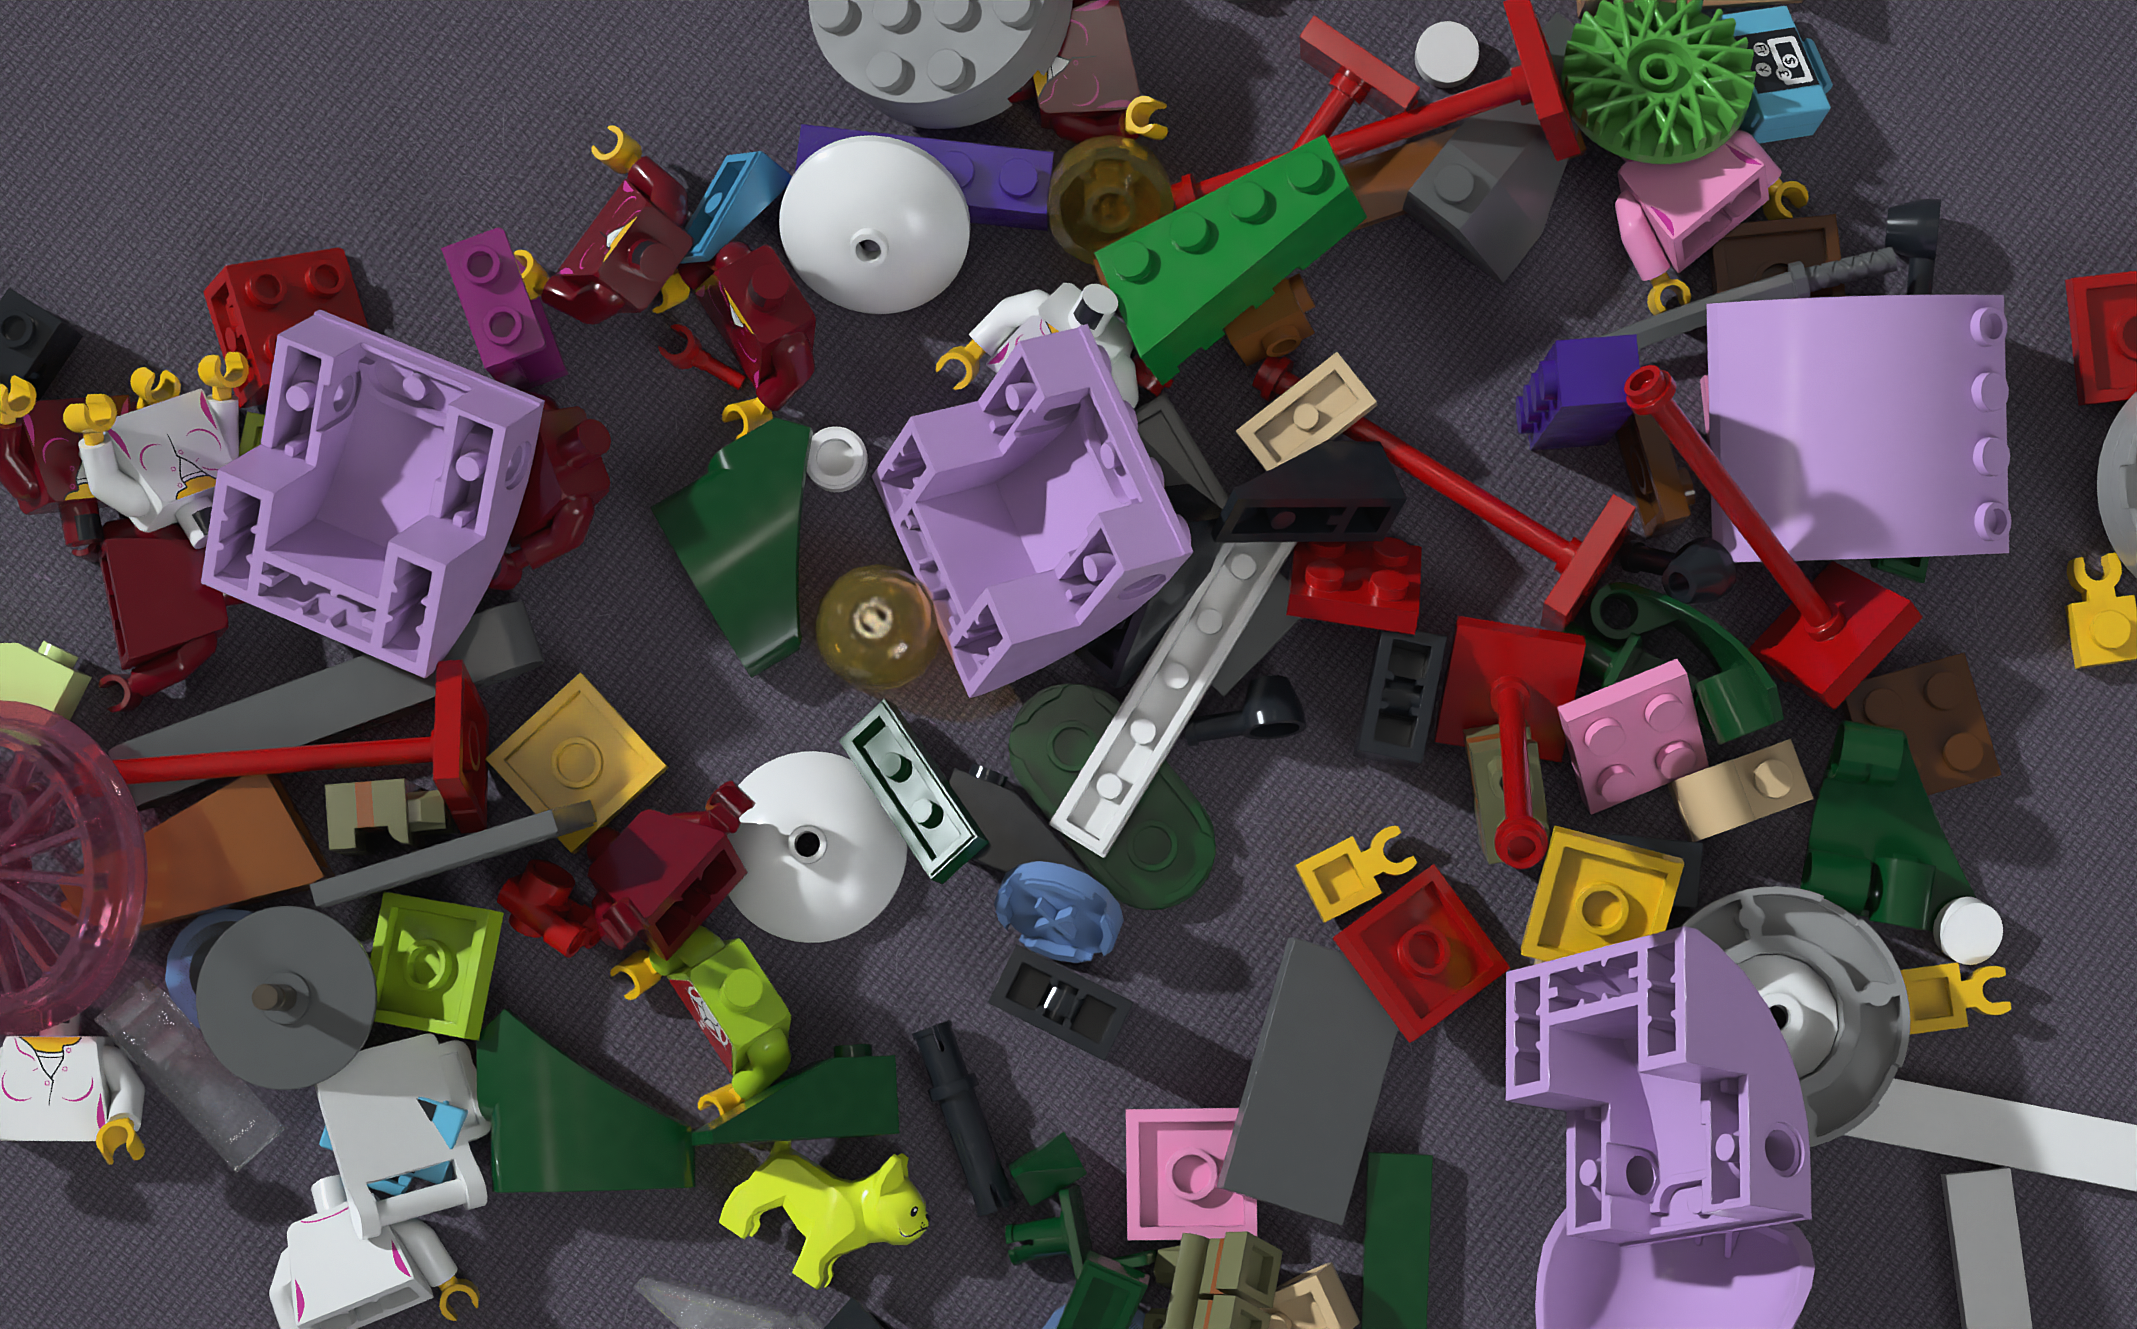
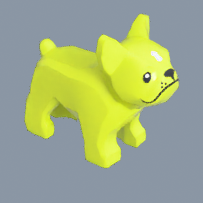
M778 1141L774 1143L770 1155L754 1171L751 1177L735 1187L725 1202L719 1223L742 1239H745L748 1235L753 1237L761 1226V1214L782 1206L797 1229L806 1238L792 1273L815 1289L822 1290L823 1287L826 1288L831 1282L834 1275V1262L840 1256L862 1248L869 1243L887 1242L891 1245H908L921 1237L929 1227L930 1216L926 1212L925 1199L908 1178L907 1164L909 1158L903 1153L898 1156L893 1154L882 1165L880 1170L869 1176L851 1181L835 1176L803 1154L791 1148V1141Z

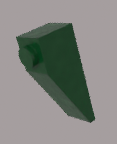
M872 1044L833 1046L834 1058L813 1061L692 1132V1146L875 1137L900 1134L895 1055L873 1056Z

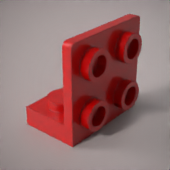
M340 247L226 265L203 291L224 361L228 352L242 353L248 361L249 374L246 381L241 386L233 388L235 396L239 397V409L263 405L268 400L278 334L313 316L314 312L319 309L369 329L346 254Z

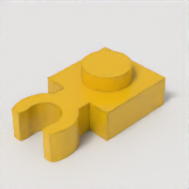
M2115 552L2101 557L2103 576L2100 580H2093L2086 574L2083 557L2074 558L2068 562L2067 577L2069 583L2082 596V602L2065 606L2075 669L2137 660V607L2135 595L2116 597L2114 586L2120 580L2122 565Z
M1390 826L1378 832L1372 839L1370 848L1363 852L1360 851L1354 837L1351 836L1294 866L1323 923L1382 894L1374 876L1380 873L1389 876L1402 875L1416 865L1417 861L1414 856L1408 857L1402 862L1393 863L1384 855L1383 848L1386 841L1402 833L1399 826Z
M1958 962L1900 970L1909 1000L1910 1034L1968 1027L1966 1008L1970 1007L1983 1015H2001L2012 1009L2011 1002L1991 1003L1983 995V985L1988 979L2006 976V970L2003 967H1980L1963 981H1961Z

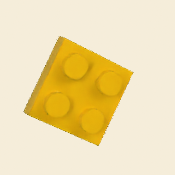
M581 672L486 758L489 764L535 814L575 803L591 801L597 822L593 823L594 826L557 837L573 854L577 853L589 842L597 830L605 827L669 768Z
M1554 825L1523 937L1521 955L1547 962L1666 931L1684 867L1683 858Z

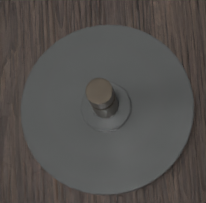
M279 906L257 911L244 917L227 929L215 942L205 958L196 990V1010L199 1026L208 1047L218 1061L244 1081L256 1086L276 1090H294L313 1086L331 1078L345 1068L356 1057L366 1042L373 1026L377 1008V984L373 966L368 954L356 936L347 927L327 914L295 906Z

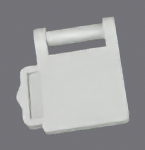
M426 1033L361 1050L336 1075L314 1085L346 1192L354 1229L359 1240L379 1236L381 1234V1227L463 1204L465 1210L486 1205V1185L468 1142L485 1136L491 1129V1122L486 1121L479 1110L477 1101V1069L473 1065L470 1050L464 1042L453 1040L438 1044L435 1035ZM418 1097H425L442 1103L447 1100L449 1105L468 1110V1115L453 1149L448 1147L433 1121L429 1120L417 1101ZM446 1161H451L455 1180L376 1202L367 1184L429 1168Z

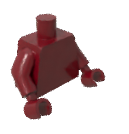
M524 389L518 390L545 400L527 487L509 538L512 548L519 546L521 548L512 553H503L500 560L501 572L496 579L491 580L488 586L497 590L514 588L522 577L523 568L530 565L535 570L578 548L584 542L595 513L594 506L610 491L611 482L601 457L609 450L611 444L607 428L595 419H587L585 411L579 406L560 409L553 398Z
M129 517L109 520L102 527L105 540L90 544L86 549H75L71 552L74 556L88 562H100L121 669H132L131 675L111 674L100 679L99 688H109L117 685V683H120L124 688V699L118 705L109 707L107 710L110 712L134 710L142 702L143 696L148 697L185 680L216 652L217 639L222 637L229 627L226 606L247 603L201 583L206 547L195 549L181 525L176 523L148 533L139 530Z
M727 781L710 796L706 803L705 811L680 812L668 815L648 809L640 812L622 833L610 827H603L597 830L587 845L588 858L594 862L589 867L587 876L597 890L592 900V908L602 940L607 945L622 950L627 946V943L633 941L638 936L658 956L668 961L748 873L727 835L737 832L741 826L739 818L747 810L752 809L756 802L735 782Z

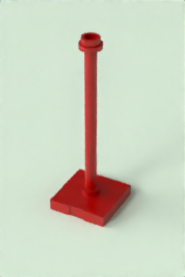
M1507 0L1503 2L1521 60V65L1510 68L1511 76L1327 138L1339 160L1341 161L1518 100H1520L1522 106L1534 103L1538 120L1556 161L1580 154L1581 150L1547 39L1531 0ZM1288 152L1200 182H1196L1192 173L1181 176L1180 182L1171 185L1177 210Z
M1315 15L1312 17L1299 36L1301 60L1331 79L1328 85L1332 91L1291 150L1323 134L1327 138L1331 137L1353 104L1360 106L1364 102L1386 118L1418 107L1417 98L1420 93L1418 85ZM1134 355L1132 361L1135 363L1138 385L1156 397L1159 396L1164 387L1167 389L1171 387L1174 382L1172 379L1162 386L1138 355Z
M1268 356L1258 370L1252 387L1261 391L1260 397L1270 402L1277 394L1281 396L1301 379L1291 373L1294 361L1286 356L1281 359ZM1365 417L1359 419L1342 433L1354 441H1380L1390 463L1555 562L1554 570L1560 573L1561 576L1543 605L1541 626L1547 630L1562 632L1570 621L1574 622L1630 534L1636 507L1615 494L1612 495L1585 539L1581 541L1574 536L1571 541H1568Z
M1647 365L1637 369L1628 377L1624 385L1628 406L1637 415L1650 414L1792 601L1791 605L1748 650L1769 674L1783 682L1788 681L1802 689L1806 695L1835 710L1923 616L1912 601L1834 561L1811 583L1674 401L1673 396L1676 391V382L1667 371L1660 370L1655 365Z
M1457 615L1435 728V742L1465 747L1464 729L1499 724L1505 820L1498 826L1495 832V850L1499 858L1509 866L1517 869L1530 868L1537 864L1546 854L1548 837L1544 826L1533 818L1525 719L1530 726L1531 739L1537 742L1539 759L1562 762L1566 739L1557 707L1575 700L1586 647L1585 636Z
M463 660L439 661L436 665L435 724L429 737L105 760L101 750H88L84 756L74 757L72 762V782L78 795L88 794L90 798H103L107 786L432 762L433 781L443 800L446 801L461 833H474L487 829L488 761L486 758L489 751V714Z

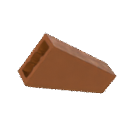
M265 774L242 776L58 884L67 898L61 902V908L71 927L79 935L86 933L89 939L108 941L196 919L210 912L222 909H236L311 890L310 884L336 876L279 775Z

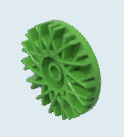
M1602 0L1594 17L1588 11H1585L1581 24L1576 23L1573 29L1571 41H1567L1560 82L1569 114L1577 126L1591 140L1604 149L1630 160L1651 164H1674L1694 160L1715 151L1725 144L1739 129L1747 113L1755 86L1756 71L1751 72L1750 70L1754 51L1753 49H1747V37L1736 41L1733 37L1736 26L1735 19L1722 20L1723 11L1720 8L1716 10L1713 18L1708 17L1701 12L1703 0H1691L1688 4L1687 0H1676L1675 3L1661 0H1634L1625 4L1623 0H1613L1612 3Z

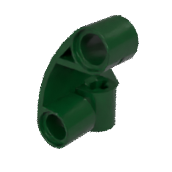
M776 417L718 451L710 460L706 475L650 507L688 575L751 678L800 650L802 640L799 615L800 527L803 492L813 431L811 427Z
M1615 582L1604 586L1585 605L1583 612L1585 629L1615 645L1622 644L1623 642L1626 643L1631 632L1644 636L1671 625L1685 635L1710 660L1718 674L1694 684L1697 693L1693 697L1701 735L1705 739L1717 741L1718 745L1784 719L1777 686L1762 664L1736 637L1717 622L1691 606L1660 592L1625 582ZM1604 599H1619L1627 605L1631 615L1630 624L1627 629H1612L1604 623L1600 614L1601 603Z
M1842 720L1830 750L1815 806L1800 889L1823 895L1824 899L1840 906L1850 914L1869 917V921L1933 932L1935 919L1947 903L1960 897L1976 898L1936 817L1908 745V738L1904 731Z
M503 1009L480 1032L479 1041L476 1040L477 1101L481 1115L486 1121L491 1122L492 1192H578L696 1187L695 1146H692V1132L695 1131V1128H691L684 1120L676 1119L648 1105L591 1071L535 1031L510 1009Z

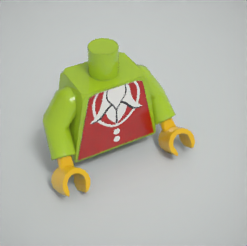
M699 926L668 961L662 959L652 949L649 952L637 950L611 969V977L622 971L632 978L635 987L624 995L625 999L628 1000L636 999L661 980L662 975L667 976L669 982L733 1076L732 1083L718 1088L699 1099V1111L715 1104L721 1116L767 1089L787 1070L791 1062V1052L787 1043L791 1014L740 938L721 940L720 937L708 928Z

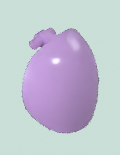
M1565 1209L1555 1221L1543 1244L1537 1272L1535 1300L1536 1329H1794L1812 1288L1815 1264L1811 1244L1800 1228L1789 1222L1622 1248L1619 1247L1618 1243L1567 1236V1210Z

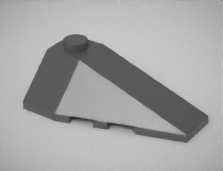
M1556 12L1544 26L1543 32L1547 39L1560 82L1567 41H1571L1575 25ZM1518 57V59L1512 64L1510 68L1521 65L1520 57ZM1510 68L1502 76V78L1512 75ZM1520 100L1468 117L1410 188L1402 209L1499 284L1503 285L1540 238L1568 158L1556 161L1538 120L1534 103L1522 106ZM1570 115V118H1571V121H1572V124H1573V128H1574L1575 134H1576V136H1577L1579 127L1577 126V124L1574 122V120L1572 119V117H1571V115Z

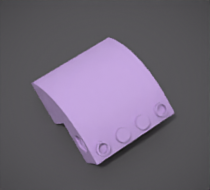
M2004 295L1847 296L1706 304L1710 449L1794 561L2009 553L2011 515L2008 510V466L2010 451L2007 445L2006 402L2008 400L2009 388L2005 370L2007 320L2004 315ZM1711 495L1712 539L1727 549L1734 562H1762Z
M317 310L313 316L277 335L261 444L219 468L217 471L201 583L422 678H427L436 670L437 663L446 657L469 623L503 556L527 487L545 400L323 310Z
M1088 324L1074 329L1019 341L978 401L910 417L872 475L969 698L983 695L1044 668L1104 634L1151 599L1193 553L1188 524L1181 515L1175 513L1164 489L1162 469L1154 458L1149 457L1137 431L1138 421L1136 413L1131 404L1122 399L1111 375L1112 367L1109 355L1103 346L1096 343Z
M1682 926L1506 972V1101L1566 1112L1567 1236L1618 1243L1619 1247L1631 1248L1812 1219L1808 1121L1800 1081L1792 1057L1768 1005L1745 972L1716 943L1699 930Z

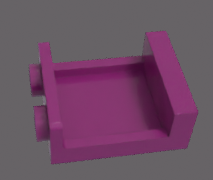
M497 227L441 248L484 368L496 381L515 389L528 390L569 375L541 296L530 300L521 275L526 268L515 258L507 234L502 228Z

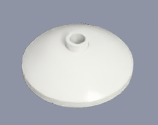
M856 136L838 140L826 145L808 157L793 174L786 188L779 219L780 235L785 253L800 278L811 289L828 301L849 310L870 314H890L907 311L921 306L938 296L950 285L961 269L966 257L971 230L970 215L964 194L945 166L935 157L913 144L884 136ZM872 240L880 246V249L877 251H867L861 247L859 242Z
M809 751L792 753L765 763L754 770L738 785L756 804L752 809L747 810L739 818L741 826L737 832L727 835L748 872L728 895L734 905L748 920L762 930L786 940L821 943L837 940L859 931L878 917L894 897L904 874L907 860V843L851 759L827 752ZM804 833H814L820 840L819 850L813 856H801L796 847L798 838Z

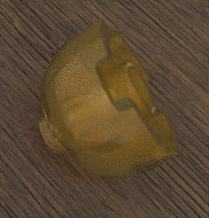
M1107 135L1086 139L1064 154L1053 169L1046 204L1051 232L1063 249L1084 263L1095 265L1094 259L1097 258L1094 252L1172 213L1174 199L1169 175L1152 150L1134 139Z
M883 564L856 567L834 580L819 601L814 621L817 649L832 673L852 687L873 692L898 688L912 679L915 680L920 677L935 658L941 637L934 603L922 582L904 569ZM878 611H881L885 614V620H882L881 617L877 614ZM863 624H867L872 629V632L867 631Z

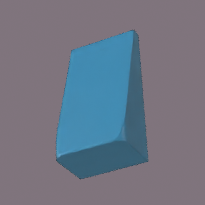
M762 151L727 155L685 227L694 238V242L680 263L710 261L722 247L728 244L788 186L792 176Z

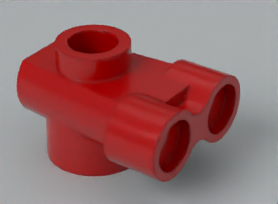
M538 859L531 860L522 874L509 878L500 890L497 903L511 913L508 919L510 926L525 936L533 938L543 937V941L567 958L575 955L582 946L587 949L593 948L601 939L594 911L585 904L581 906L569 899L575 886L573 876L554 863Z

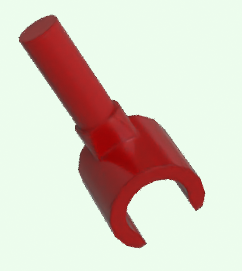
M680 324L670 326L676 334L688 340L686 349L679 354H671L666 349L658 346L660 354L672 366L681 370L694 366L740 390L746 380V376L711 357L712 355L702 349L699 339L686 326Z

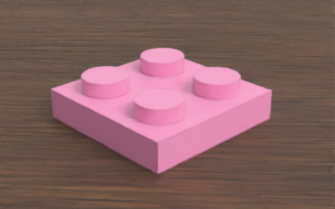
M1678 659L1557 707L1581 799L1591 815L1709 767L1688 675Z
M1239 1108L1126 1109L1127 1240H1181L1182 1233L1197 1234L1209 1239L1225 1238L1226 1232L1248 1231L1258 1237L1257 1200L1217 1188Z

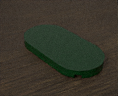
M1071 683L1053 685L1033 695L1016 715L1009 738L1011 766L1019 783L1049 821L1052 820L1121 706L1115 698L1101 689ZM1164 760L1105 858L1058 831L1098 882L1105 886L1115 899L1128 906L1143 910L1171 908L1192 897L1207 880L1216 854L1214 827L1208 813L1166 760Z

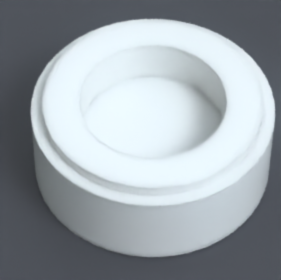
M1452 21L1439 22L1427 28L1421 35L1415 50V65L1419 74L1426 82L1439 88H1452L1463 84L1473 74L1479 58V46L1473 33L1462 24Z
M828 427L812 436L806 470L811 480L818 487L830 492H844L858 485L864 478L868 468V454L859 436L843 427Z
M1960 897L1950 901L1940 910L1934 922L1933 935L1936 945L1944 954L1958 963L1974 965L1987 960L1998 949L2003 936V924L1999 914L1989 905L1974 897Z

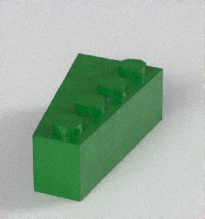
M1323 134L1094 253L1110 290L1118 299V308L1140 358L1163 386L1180 372L1177 367L1200 347L1206 351L1225 335L1222 329L1251 305L1257 309L1275 294L1272 288L1296 268L1303 271L1368 217L1342 163L1327 137Z

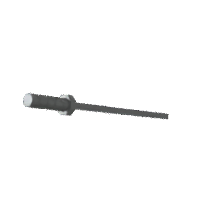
M1892 247L1879 249L1877 252L1871 251L1859 254V256L1842 258L1840 261L1822 263L1821 266L1814 265L1804 268L1801 261L1789 263L1788 272L1705 297L1643 319L1600 337L1637 334L1638 349H1641L1664 339L1707 325L1706 304L1811 298L1810 292L1821 290V288L1838 286L1840 283L1846 284L1863 278L1875 277L1878 274L1882 275L1897 271L1895 254Z

